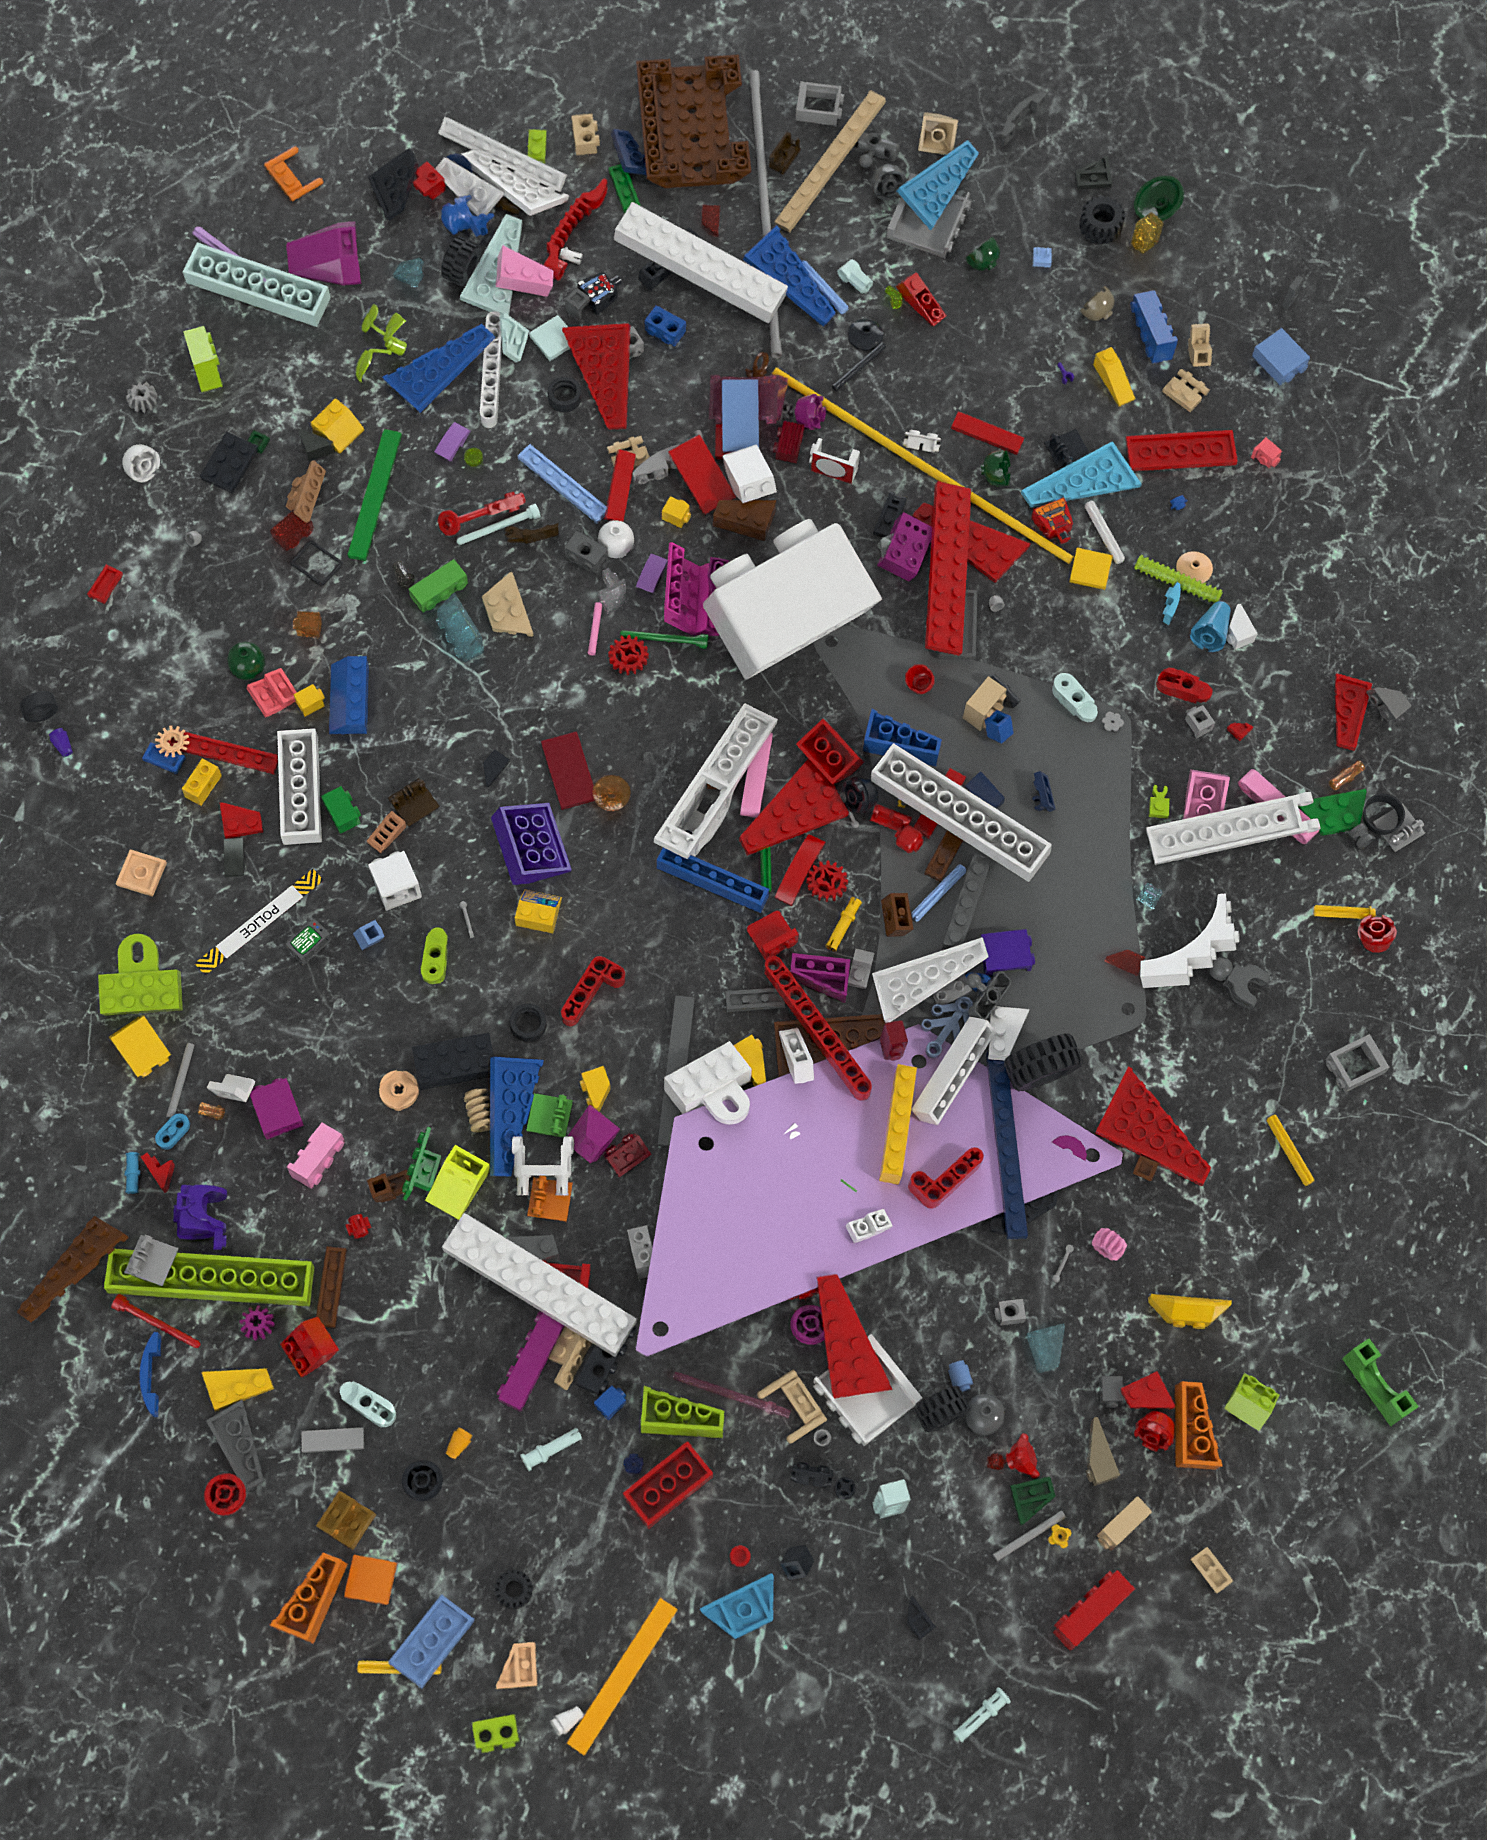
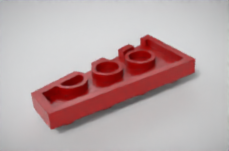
M1338 673L1335 675L1336 746L1355 751L1369 699L1366 691L1371 689L1372 683Z

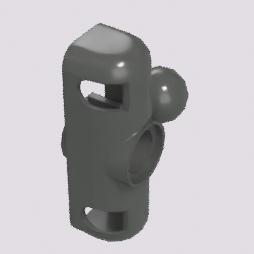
M863 132L858 139V147L853 146L851 148L866 153L859 159V163L863 168H868L872 165L873 156L893 162L899 154V145L881 138L878 133L868 134ZM885 149L891 150L890 157L884 155Z
M1003 971L993 974L992 979L986 985L981 982V977L977 973H971L967 976V985L979 990L973 1006L968 1010L969 1016L984 1020L989 1017L1011 985L1010 978ZM999 986H1000V987H1006V988H1005L1003 991H1001V992H1000L999 989H998ZM980 1013L987 1015L983 1018Z

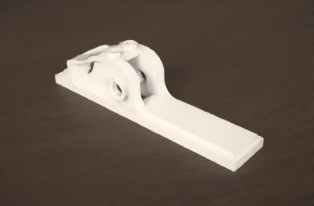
M744 703L655 836L654 843L686 859L690 855L696 856L700 852L702 847L712 839L723 822L739 780L776 726V718ZM706 784H709L721 791L716 802L711 805L706 814L697 811L703 799ZM685 830H689V831H691L693 834L691 835V834L685 832Z

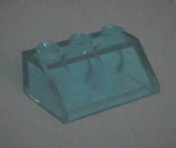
M452 594L437 610L438 618L436 622L440 629L444 628L446 632L445 637L449 644L453 643L455 646L453 649L458 658L461 657L465 663L484 653L482 636L456 594Z

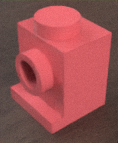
M1265 438L1254 448L1251 458L1253 460L1257 458L1262 465H1266L1268 468L1275 467L1281 460L1282 450Z

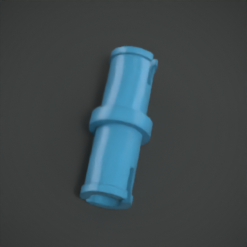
M137 1152L126 1153V1170L124 1175L126 1176L127 1194L139 1193L138 1176L141 1175V1171L139 1170V1153Z

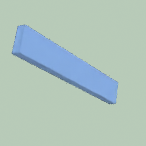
M531 444L518 455V459L595 523L598 524L605 517L606 506Z

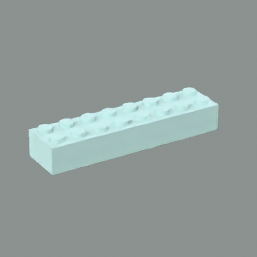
M200 243L196 244L183 270L186 283L316 327L331 298L328 286Z

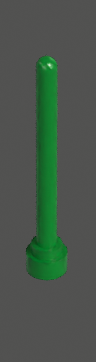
M625 630L620 632V637L623 636L624 638L630 635L631 639L638 637V639L696 644V646L702 649H707L708 634L693 637Z

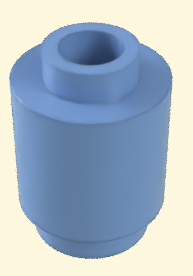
M964 1361L948 1365L952 1385L959 1386L962 1392L970 1390L973 1381L968 1365H965Z

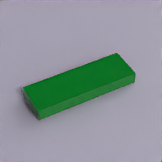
M621 164L608 167L623 212L626 213L632 202L641 206L629 173L623 172Z

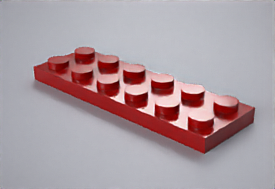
M1233 430L1126 436L1125 439L1128 463L1132 471L1236 465L1238 462Z

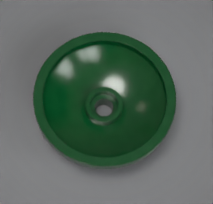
M1172 176L1155 177L1146 182L1137 192L1134 200V210L1138 217L1145 222H1162L1173 216L1182 205L1184 188L1180 181Z

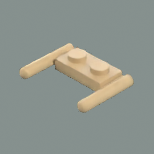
M794 1369L757 1393V1396L763 1399L781 1387L799 1417L805 1423L804 1426L787 1436V1442L790 1444L827 1421Z

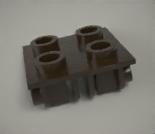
M420 778L388 797V800L408 827L440 807L425 787L426 784L423 779Z

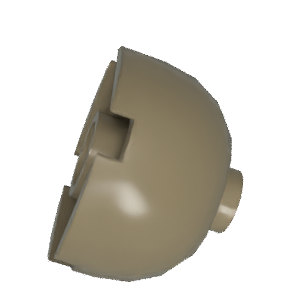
M1106 286L1101 288L1102 290L1097 292L1084 305L1086 309L1081 308L1079 310L1087 319L1098 321L1104 318L1106 320L1113 313L1111 309L1114 306L1115 300L1113 294Z

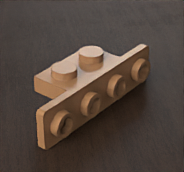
M314 460L310 462L305 475L294 479L291 492L287 496L286 507L290 511L294 509V513L305 523L310 521L326 472Z

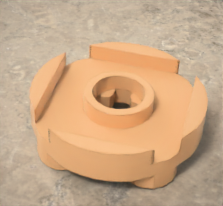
M391 1071L380 1082V1098L389 1108L401 1111L410 1107L416 1101L419 1095L418 1083L415 1077L407 1071ZM398 1086L400 1088L403 1086V1093L395 1094V1087Z

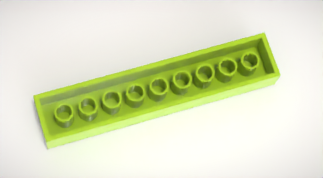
M115 1249L108 1256L104 1289L108 1294L120 1293L123 1295L310 1306L314 1265L311 1261L177 1253L163 1286L125 1273L134 1250Z

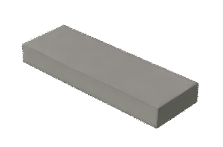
M364 1428L301 1431L302 1453L364 1449Z

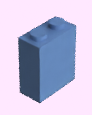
M1282 328L1258 344L1252 355L1279 385H1282L1284 382H1290L1298 372H1304L1308 367L1307 364L1310 359Z

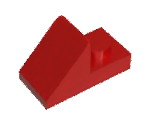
M148 1152L141 1156L142 1160L164 1193L168 1192L175 1164L170 1160L161 1166L155 1156L150 1157Z

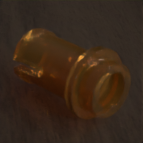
M203 1102L200 1103L198 1108L199 1115L213 1117L214 1120H222L224 1117L225 1108H222L221 1105L213 1106Z

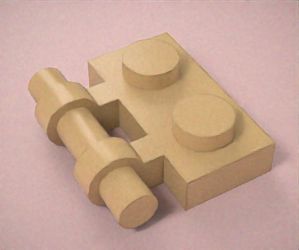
M1181 369L1177 375L1182 379L1178 380L1174 377L1163 388L1162 392L1191 412L1202 400V397L1198 394L1201 392L1207 395L1210 389L1202 381L1199 382L1193 378L1190 372H1185ZM1189 383L1195 388L1192 390L1186 384Z
M633 436L628 438L627 441L621 443L618 441L607 447L609 454L613 452L617 454L618 449L623 450L631 447L632 450L628 452L636 454L633 470H636L639 465L650 457L645 446L640 448L637 446L643 443L641 436L636 438ZM616 456L611 457L613 466L615 465Z

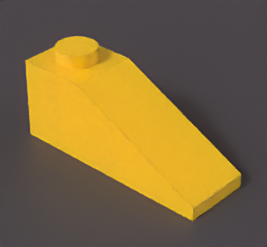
M1110 347L1096 353L1093 366L1118 406L1120 407L1135 400L1121 361L1113 348Z
M751 1034L733 1046L751 1067V1082L754 1086L766 1083L763 1045L758 1038L755 1039Z

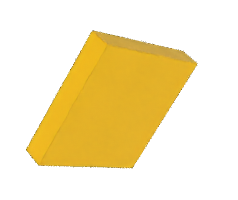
M1077 548L1069 582L1105 590L1113 555Z

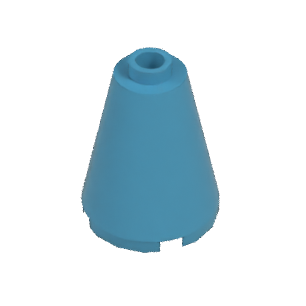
M1215 602L1192 627L1190 638L1198 648L1203 649L1205 647L1209 649V652H1217L1223 649L1226 644L1231 608L1227 603Z

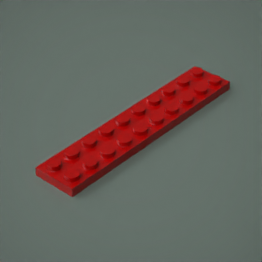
M937 481L934 491L925 648L960 656L963 648L971 489Z

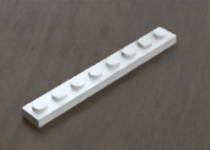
M444 117L438 134L536 179L548 187L550 186L557 191H561L567 177L566 174L448 117Z

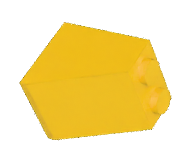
M140 1015L109 1036L137 1077L141 1075L143 1078L152 1072L151 1068L158 1064L160 1067L169 1061L168 1057L171 1054L143 1015Z

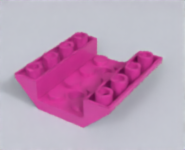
M670 542L664 622L690 635L708 634V636H718L716 628L703 607L704 601L711 595L707 576L709 563L698 566L684 558L685 549Z

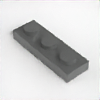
M775 988L725 991L727 1012L785 1008V1001Z

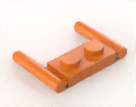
M296 146L264 164L266 170L269 171L270 175L292 202L323 184L322 178H318L302 187V184L285 164L284 160L299 152Z

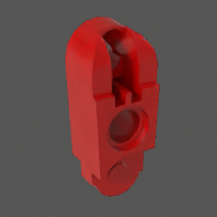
M1175 668L1164 669L1156 681L1157 689L1161 693L1195 704L1196 702H1207L1213 693L1209 684L1200 681L1199 677ZM1182 685H1187V686H1189L1190 688H1189V689L1184 688Z

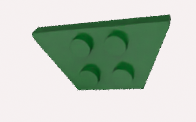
M1362 789L1315 798L1313 803L1306 806H1298V808L1310 819L1319 820L1321 828L1319 833L1322 836L1350 831L1361 823L1367 790Z

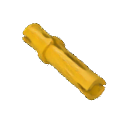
M851 897L846 909L841 912V918L825 945L827 949H832L833 952L837 951L841 940L851 922H854L855 914L862 904L859 899L856 898L855 900V897Z

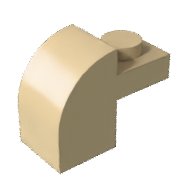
M1209 324L1191 325L1188 349L1193 367L1211 366L1212 348L1209 344Z

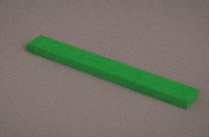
M383 430L348 551V558L366 561L401 441V432Z

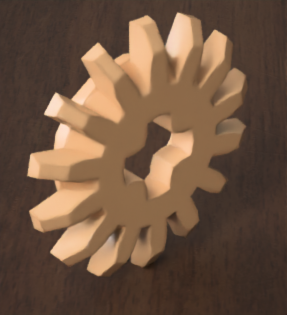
M169 726L170 730L168 731L166 728H163V734L158 732L157 735L161 738H155V741L160 744L155 746L156 748H162L159 751L160 754L166 751L165 757L170 752L172 757H175L176 751L179 755H182L180 749L187 750L183 745L189 744V741H184L189 736H183L185 733L184 729L179 732V726L176 727V730ZM172 738H175V741L178 742L174 743L173 746H170V743H167V741H170Z

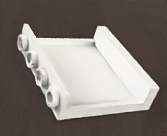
M872 1334L868 1336V1339L893 1390L834 1399L831 1394L828 1370L818 1378H814L815 1385L813 1386L820 1396L823 1394L828 1400L826 1401L828 1407L833 1412L836 1410L840 1415L839 1420L845 1428L849 1427L853 1432L851 1435L858 1444L862 1443L863 1446L867 1445L922 1400L921 1395Z

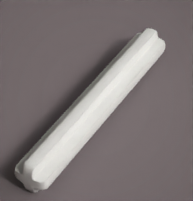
M1087 502L1085 508L1108 551L1113 555L1114 562L1116 564L1122 563L1125 557L1095 502Z

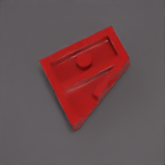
M223 802L220 803L226 839L263 833L260 812Z
M1157 1371L1120 1389L1129 1408L1173 1409L1176 1407Z

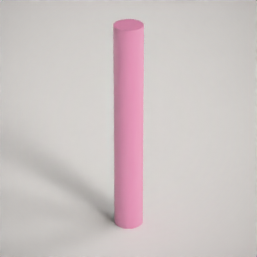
M599 602L595 603L588 650L589 655H595L602 610V603Z

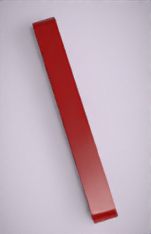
M777 956L768 957L764 968L766 977L853 1096L860 1101L867 1100L871 1094V1081L782 960ZM775 965L778 968L776 970H772L769 968V966ZM786 980L789 983L787 985H782L780 981ZM797 995L800 999L793 1000L791 996ZM808 1010L811 1014L804 1015L802 1011ZM819 1025L822 1029L815 1030L813 1026ZM830 1040L833 1042V1045L828 1046L824 1042ZM843 1056L844 1060L838 1061L835 1059V1057ZM853 1071L856 1073V1075L848 1076L847 1072ZM863 1086L867 1088V1091L861 1092L858 1090V1087Z

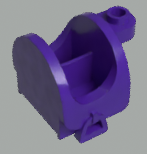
M181 1185V1192L177 1193V1205H174L173 1223H177V1237L190 1240L213 1237V1250H222V1247H226V1235L223 1234L226 1233L227 1226L224 1222L207 1215V1203L226 1200L227 1190L212 1185Z

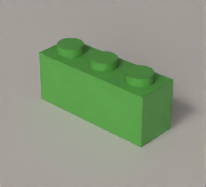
M453 559L410 587V598L424 613L427 610L433 609L440 601L447 600L457 590H462L468 584L467 575Z

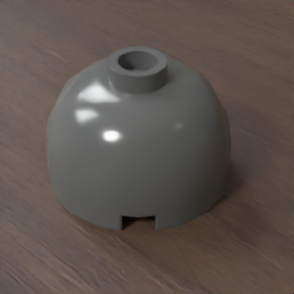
M884 164L875 170L871 183L874 193L879 199L893 200L895 199L893 196L899 194L897 190L907 183L904 172L898 166Z
M978 1394L970 1399L968 1404L971 1409L964 1416V1421L971 1431L982 1436L991 1435L998 1431L1005 1418L1004 1407L1000 1400L990 1394Z

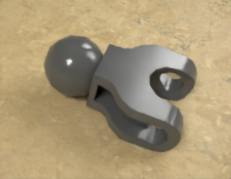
M1217 957L1216 960H1213V967L1209 968L1210 975L1215 980L1224 981L1223 985L1228 987L1232 1000L1247 1009H1253L1257 1003L1256 997L1248 990V983L1252 982L1259 986H1264L1270 981V975L1258 966L1248 965L1241 967L1236 964L1233 967L1232 962L1225 957Z

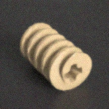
M473 1089L465 1093L464 1101L467 1103L465 1106L468 1110L467 1115L470 1117L469 1124L472 1125L470 1127L472 1132L490 1130V1118H488L490 1111H486V1109L490 1108V1104L484 1103L489 1100V1096H483V1094L488 1092L487 1089Z

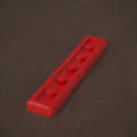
M188 732L183 734V736H189V738L184 740L189 741V744L183 745L187 750L180 749L182 752L275 775L278 766V755ZM172 738L170 741H167V743H170V746H173L174 743L178 742L175 741V738Z

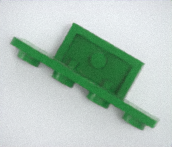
M427 1126L426 1130L420 1132L417 1143H419V1147L415 1148L412 1155L414 1163L410 1164L407 1171L409 1179L408 1181L405 1180L402 1187V1192H404L403 1200L408 1199L413 1186L428 1192L432 1189L441 1155L425 1150L431 1127Z

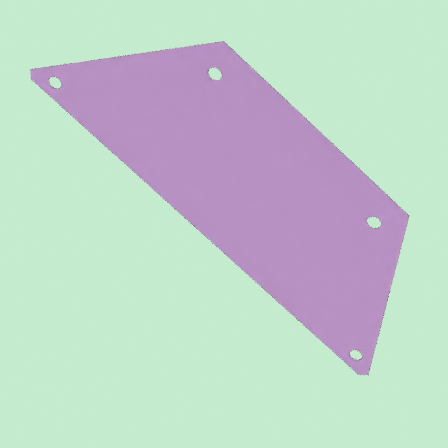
M919 1024L905 1029L908 1044L903 1057L899 1060L891 1061L890 1059H884V1052H882V1045H880L879 1039L849 1050L851 1056L871 1081V1094L867 1100H857L826 1059L813 1064L814 1080L795 1084L789 1073L745 1090L744 1092L750 1101V1109L747 1117L739 1123L723 1124L717 1121L705 1106L674 1117L636 1351L645 1356L652 1355L818 1287L816 1276L837 1274L840 1279L1003 1213L987 1067L979 1062L976 1063L938 1125L920 1121L911 1110L903 1172L899 1185L879 1181L896 1067L898 1064L914 1067L911 1059L915 1055H921L926 1059V1066L921 1069L917 1068L912 1101L913 1108L952 1046L944 1041L941 1045V1054L937 1058L928 1057L925 1049L928 1043L935 1041L938 1036L930 1031H923ZM931 1048L930 1052L935 1054L936 1050ZM836 1056L835 1059L838 1061H843L844 1057ZM848 1071L847 1075L855 1076L856 1073L853 1071ZM1010 1082L1024 1204L1121 1165L1123 1156L1121 1151L1025 1091L1018 1092ZM860 1086L858 1090L865 1092L867 1088ZM724 1100L722 1102L728 1111L732 1113L738 1111V1108L731 1100ZM794 1123H796L798 1127L785 1133ZM797 1131L800 1133V1135L790 1139L791 1132ZM1068 1135L1075 1137L1082 1142L1086 1150L1089 1148L1096 1149L1100 1154V1158L1097 1162H1089L1087 1159L1084 1161L1073 1155L1070 1149H1062L1053 1144L1052 1141L1059 1136ZM702 1137H709L713 1140L714 1146L711 1150L704 1151L700 1149L698 1141ZM976 1147L982 1150L984 1158L978 1170L936 1208L930 1209L925 1207L909 1191L908 1183L914 1172L922 1171L935 1181L968 1149ZM975 1158L970 1159L968 1164L970 1165ZM956 1169L958 1174H964L961 1169ZM840 1180H844L846 1183H848L850 1186L856 1189L857 1192L853 1191ZM915 1180V1181H914V1183H915L916 1185H919V1186L923 1185V1184H922L920 1181H918V1180ZM942 1182L944 1186L950 1187L948 1182ZM933 1194L928 1195L933 1200L937 1199ZM884 1209L893 1225L892 1228L866 1240L854 1243L845 1227L848 1222L864 1218L869 1213ZM656 1322L667 1324L669 1331L665 1336L658 1337L653 1333L652 1327Z

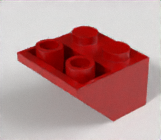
M319 1317L301 1322L280 1344L301 1378L329 1361L339 1351Z

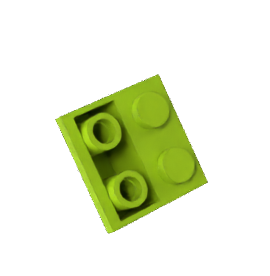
M1244 1373L1224 1409L1260 1431L1271 1415L1279 1394L1272 1388L1258 1382L1255 1377Z

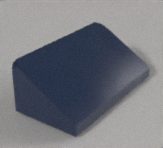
M981 771L965 785L969 792L996 809L1004 803L1005 797Z

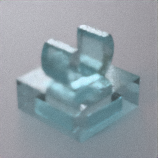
M1146 883L1137 900L1154 909L1163 892L1153 887L1152 884Z

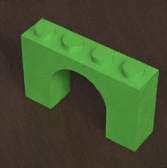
M1369 1338L1352 1349L1342 1359L1391 1427L1417 1409L1418 1405L1407 1390L1398 1394L1384 1381L1376 1365V1360L1381 1354Z

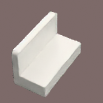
M226 1074L222 1083L210 1081L207 1089L219 1097L246 1102L255 1081L245 1077Z

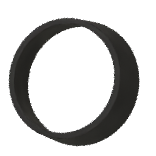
M1380 793L1373 795L1367 800L1363 810L1364 823L1370 831L1379 835H1387L1394 832L1403 824L1405 819V809L1402 803L1390 794ZM1375 802H1385L1391 805L1398 815L1396 827L1391 830H1382L1373 826L1366 815L1367 807Z

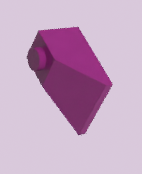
M589 1105L568 1137H573L575 1151L589 1163H593L601 1158L620 1131V1128L593 1106Z

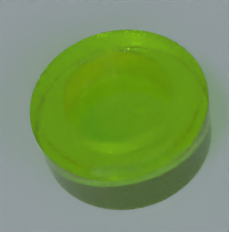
M469 448L465 452V462L469 466L475 467L482 463L483 455L480 449Z

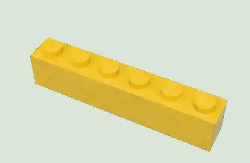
M898 1064L894 1073L879 1177L881 1182L899 1185L902 1177L917 1067Z

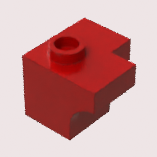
M428 162L417 169L415 174L417 179L413 181V186L424 197L428 195L433 200L446 191L444 177Z

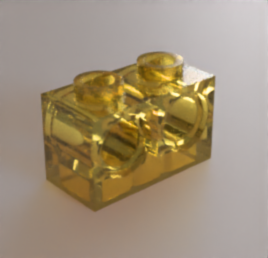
M1150 212L1138 221L1131 241L1133 247L1144 254L1155 246L1159 241L1163 222L1153 212Z

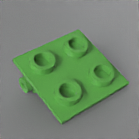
M534 1093L526 1131L564 1138L573 1100L566 1099L567 1097L564 1095H559L558 1098Z

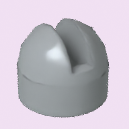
M190 531L185 535L186 542L191 547L198 545L202 540L201 534L197 531Z
M994 595L989 600L991 611H999L1005 606L1000 596Z
M820 1429L814 1434V1441L819 1446H826L831 1441V1434L827 1430ZM827 1435L828 1438L820 1442L819 1439Z

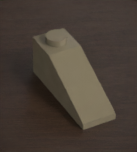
M1098 1417L1093 1418L1091 1421L1087 1460L1088 1470H1086L1089 1482H1093L1094 1486L1117 1479L1120 1476Z

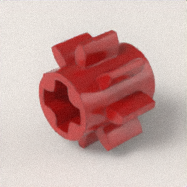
M357 1214L348 1219L349 1224L345 1226L349 1236L353 1235L355 1239L369 1234L368 1229L371 1228L368 1217L363 1218L362 1214Z

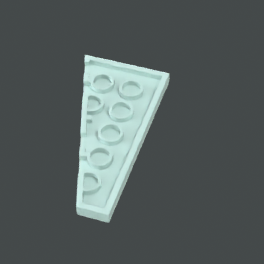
M508 214L505 215L460 295V300L489 312L495 311L500 314L506 313L509 315L513 290L496 287L497 259L502 245L518 253L522 220Z

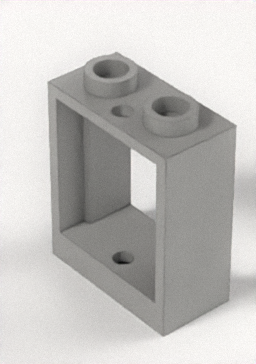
M800 82L796 121L836 126L837 119H841L842 108H839V104L843 105L844 94H841V87ZM806 97L835 100L834 113L804 109Z
M1370 1034L1330 1053L1326 1058L1327 1068L1331 1072L1333 1071L1338 1086L1341 1089L1343 1088L1345 1093L1386 1073L1390 1068ZM1361 1046L1374 1070L1351 1081L1337 1057Z
M647 1225L627 1230L638 1279L648 1277L652 1245Z

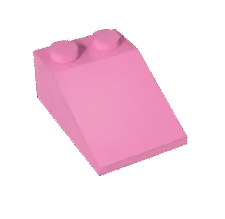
M1190 769L1183 819L1224 811L1230 777L1228 775Z

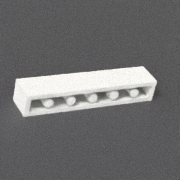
M969 1017L911 1109L920 1121L934 1125L940 1123L996 1033L987 1020Z

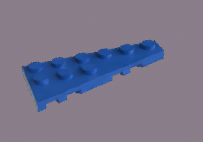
M776 225L744 256L743 260L755 269L787 285L786 296L824 327L834 317L836 312L826 297L821 295L817 289L818 285L815 281L811 280L809 272L797 254L788 246L789 242L786 238L782 237L779 232L780 229Z
M480 324L465 332L462 337L454 341L450 340L446 343L447 345L439 349L435 348L413 360L411 364L396 369V372L390 375L387 374L382 378L421 413L495 339V336L483 324Z
M490 1057V1176L509 1177L512 1175L515 1155L512 1152V1139L514 1136H523L521 1132L523 1125L527 1122L534 1097V1086L538 1083L539 1079L537 1075L544 1060Z

